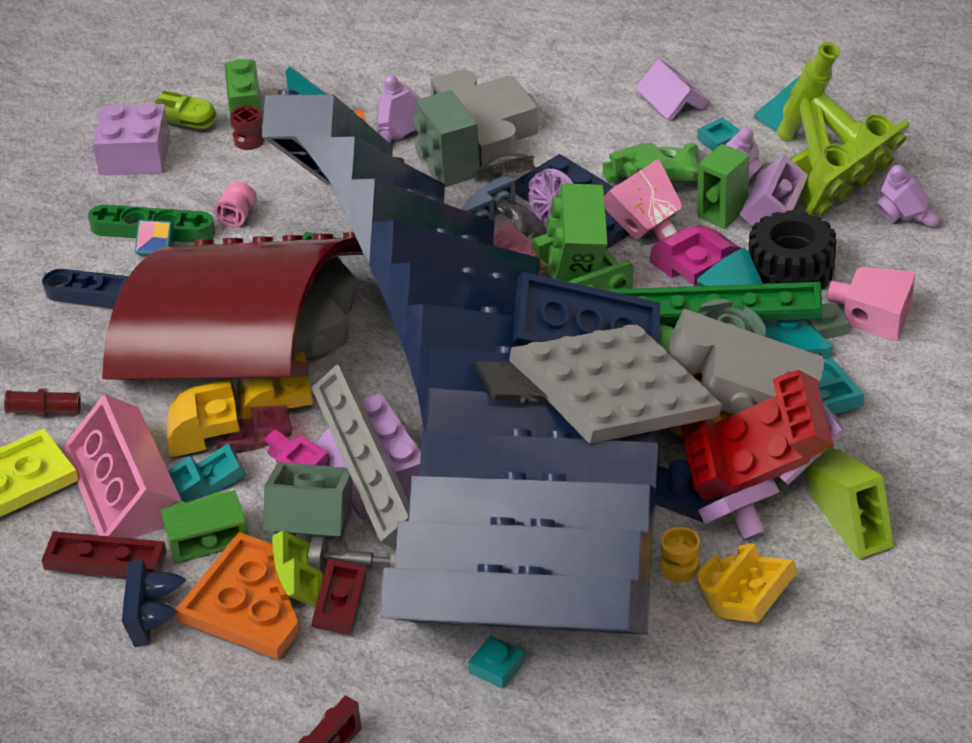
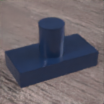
M675 460L670 463L669 469L657 465L655 505L703 522L699 509L723 498L722 495L707 501L701 499L694 489L688 461Z

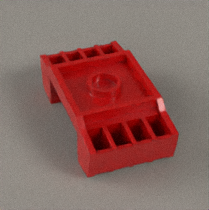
M800 370L786 373L773 379L777 396L718 422L707 419L681 425L694 489L703 501L727 493H737L808 464L813 456L834 446L816 378Z

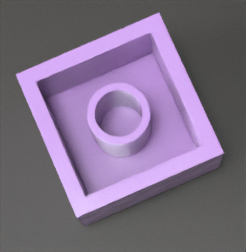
M144 103L141 105L112 104L101 106L93 141L99 175L163 173L170 136L165 104Z

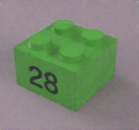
M561 184L558 197L552 198V216L547 218V237H553V246L549 247L548 261L549 266L555 267V279L572 280L601 268L607 248L603 185Z

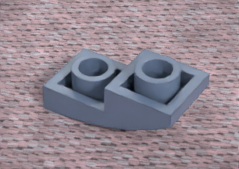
M508 174L493 180L473 194L463 205L462 210L495 221V215L516 206L515 180Z

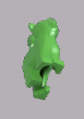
M640 143L633 147L614 151L609 154L611 161L603 163V177L609 182L618 181V177L622 176L629 178L659 159L671 183L694 184L698 180V163H700L696 158L699 150L698 145L688 143L684 145V148L667 146L657 147L653 143Z

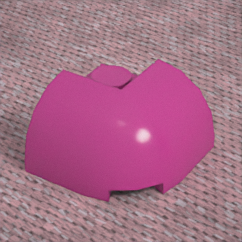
M698 225L681 229L656 242L651 248L650 263L670 278L680 274L695 285L697 284V279L706 271L741 248L717 230Z

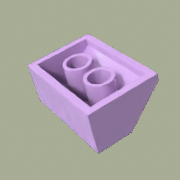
M381 393L361 399L408 501H410L412 476H419L421 452ZM328 428L316 445L328 452L330 462L327 466L347 468L331 430ZM353 482L352 507L358 517L362 519L367 517L368 513Z

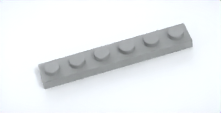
M337 364L311 388L380 542L388 547H392L397 542L398 521H409L410 503L348 370Z

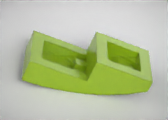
M282 530L272 536L273 556L279 580L288 596L315 608L323 580V572L308 565L310 543Z

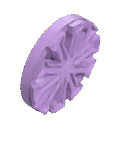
M552 168L537 173L529 182L530 192L528 196L530 206L533 205L535 216L540 222L543 221L546 227L548 216H552V198L558 197L561 184H574L566 174Z

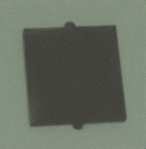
M507 361L475 362L474 369L493 401L521 402L523 404L528 402L550 403L548 395L513 363Z

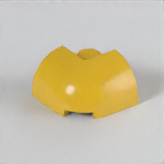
M304 350L295 352L294 361L306 362ZM309 377L241 378L238 402L242 427L278 421L277 410L313 405Z
M231 379L192 387L179 393L171 403L166 417L170 458L207 450L205 438L240 431L237 397Z

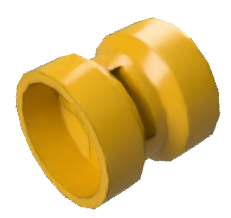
M673 527L666 530L660 540L662 553L660 568L665 578L674 582H687L694 579L700 569L699 535L687 527Z

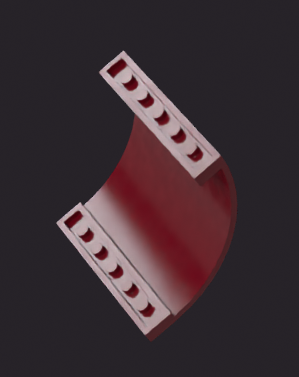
M354 232L343 233V238L333 239V234H312V240H303L302 235H283L282 241H273V237L257 236L252 237V242L244 243L243 238H223V244H214V240L196 239L194 240V245L169 246L152 252L131 272L114 305L105 340L102 379L161 380L309 377V362L294 361L296 338L303 305L316 274L329 257L364 255Z

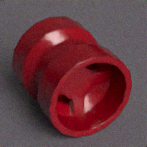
M241 106L234 109L230 114L231 126L234 129V145L242 150L259 148L265 141L262 137L263 128L261 125L263 122L261 111L254 106Z

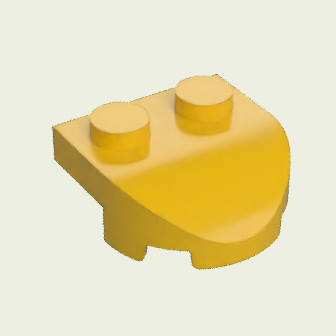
M756 544L738 545V553L725 559H721L718 554L713 556L699 571L698 582L710 610L723 619L758 623L798 573L793 559L761 557Z

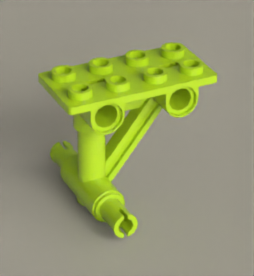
M832 42L820 44L814 59L805 64L797 83L790 92L789 99L783 107L784 117L776 131L782 140L792 141L796 138L801 125H804L813 169L804 184L800 196L807 205L805 212H808V215H817L819 217L824 216L837 199L840 202L844 201L857 184L861 187L864 186L873 177L876 170L879 169L882 172L891 165L895 159V156L892 154L907 139L904 133L910 125L907 119L894 125L886 117L879 114L867 116L864 122L861 120L856 121L825 93L832 79L833 73L831 68L840 54L839 48ZM826 126L841 138L840 143L842 146L837 144L829 145Z

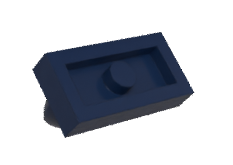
M143 559L128 562L122 623L134 647L149 645L151 630L164 624L176 613V609L172 606L154 600L170 594L186 582V578L174 573L163 571L149 572Z

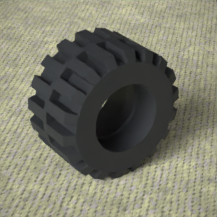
M786 210L784 213L778 211L772 213V216L760 218V222H756L752 226V231L749 233L748 251L763 284L821 282V289H824L834 277L836 233L834 229H831V225L827 221H821V217L817 215L811 216L808 215V212L803 211L794 212L793 210Z

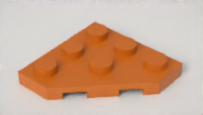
M241 532L236 534L176 608L175 613L178 622L277 660L282 657L300 633L295 611L276 571L272 544Z

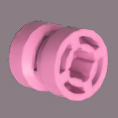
M240 181L231 182L215 205L214 212L217 219L229 227L241 226L245 222L249 211L256 204L257 195L248 184Z

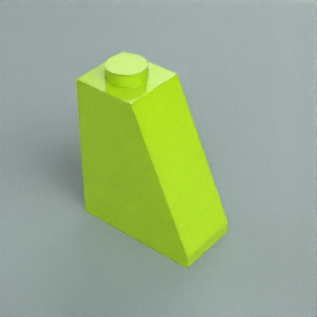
M839 449L822 454L806 468L810 496L854 555L862 559L893 548L894 542L883 475Z

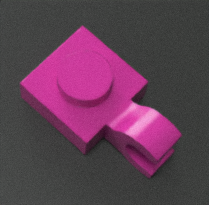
M274 429L264 438V441L271 445L267 453L276 459V463L326 466L330 462L329 454L326 450L302 435L296 440L291 441L281 432Z

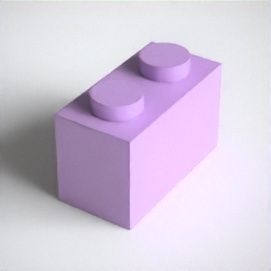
M783 154L758 175L740 212V216L753 226L756 222H760V218L764 216H772V213L778 211L784 213L786 210H793L809 175Z

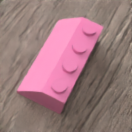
M104 394L62 448L67 459L77 471L79 480L77 484L98 535L135 538L161 529L163 520L160 509L170 507L176 502H181V498L139 407Z

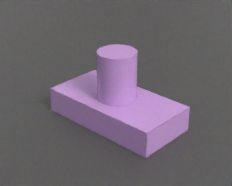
M773 478L699 509V513L704 524L732 513L743 539H747L765 531L754 504L779 493V490Z

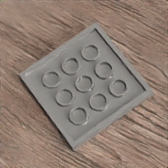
M626 325L622 328L605 331L597 330L589 334L573 337L564 336L556 340L532 342L528 345L511 348L509 361L589 444L717 418L720 415L722 404L639 325Z

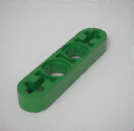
M99 205L88 212L90 229L92 233L99 236L136 238L138 223H129L139 220L175 223L172 241L194 243L196 239H212L215 235L214 219L211 214L203 211Z

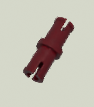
M39 388L38 392L7 390L5 392L4 407L6 413H37L38 417H47L48 413L79 415L81 395L80 392H48L47 388Z

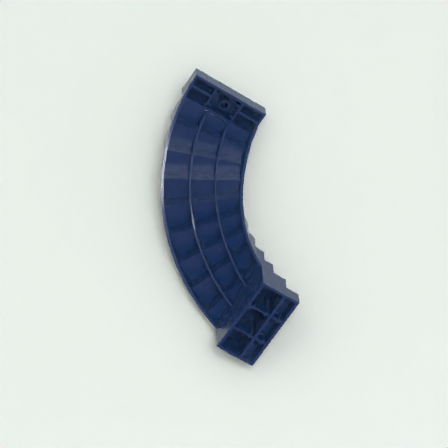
M279 90L277 95H265L262 137L326 185H331L388 307L405 351L418 394L424 428L421 439L419 476H412L409 521H398L395 568L383 567L380 618L412 623L648 635L658 443H652V431L589 444L509 361L511 348L520 346L513 344L517 280L522 272L539 275L540 257L493 246L495 221L445 204L444 183L404 163L403 158L392 157L393 146L335 95H299V92L294 90Z

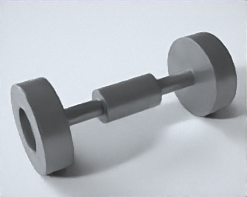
M313 536L309 548L308 565L322 571L323 575L328 558L365 565L367 568H372L373 564L390 565V568H395L396 543L392 546L391 557L374 556L373 552L345 550L344 554L328 553V540L326 537Z

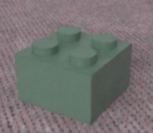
M448 90L415 100L416 114L413 115V122L419 140L415 141V147L419 158L425 159L428 163L431 175L433 177L437 176L440 182L445 184V187L480 177L477 123L454 92Z
M278 462L264 485L263 530L274 531V534L282 530L292 535L297 533L312 534V537L321 536L326 537L327 540L333 539L335 536L340 537L352 510L353 480L348 468Z

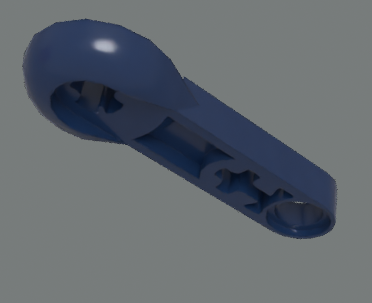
M55 269L43 276L42 283L46 297L49 300L114 308L118 295L129 276L71 269ZM59 283H65V284H63V285H61V286L52 287V286H54V285H56V284H59Z

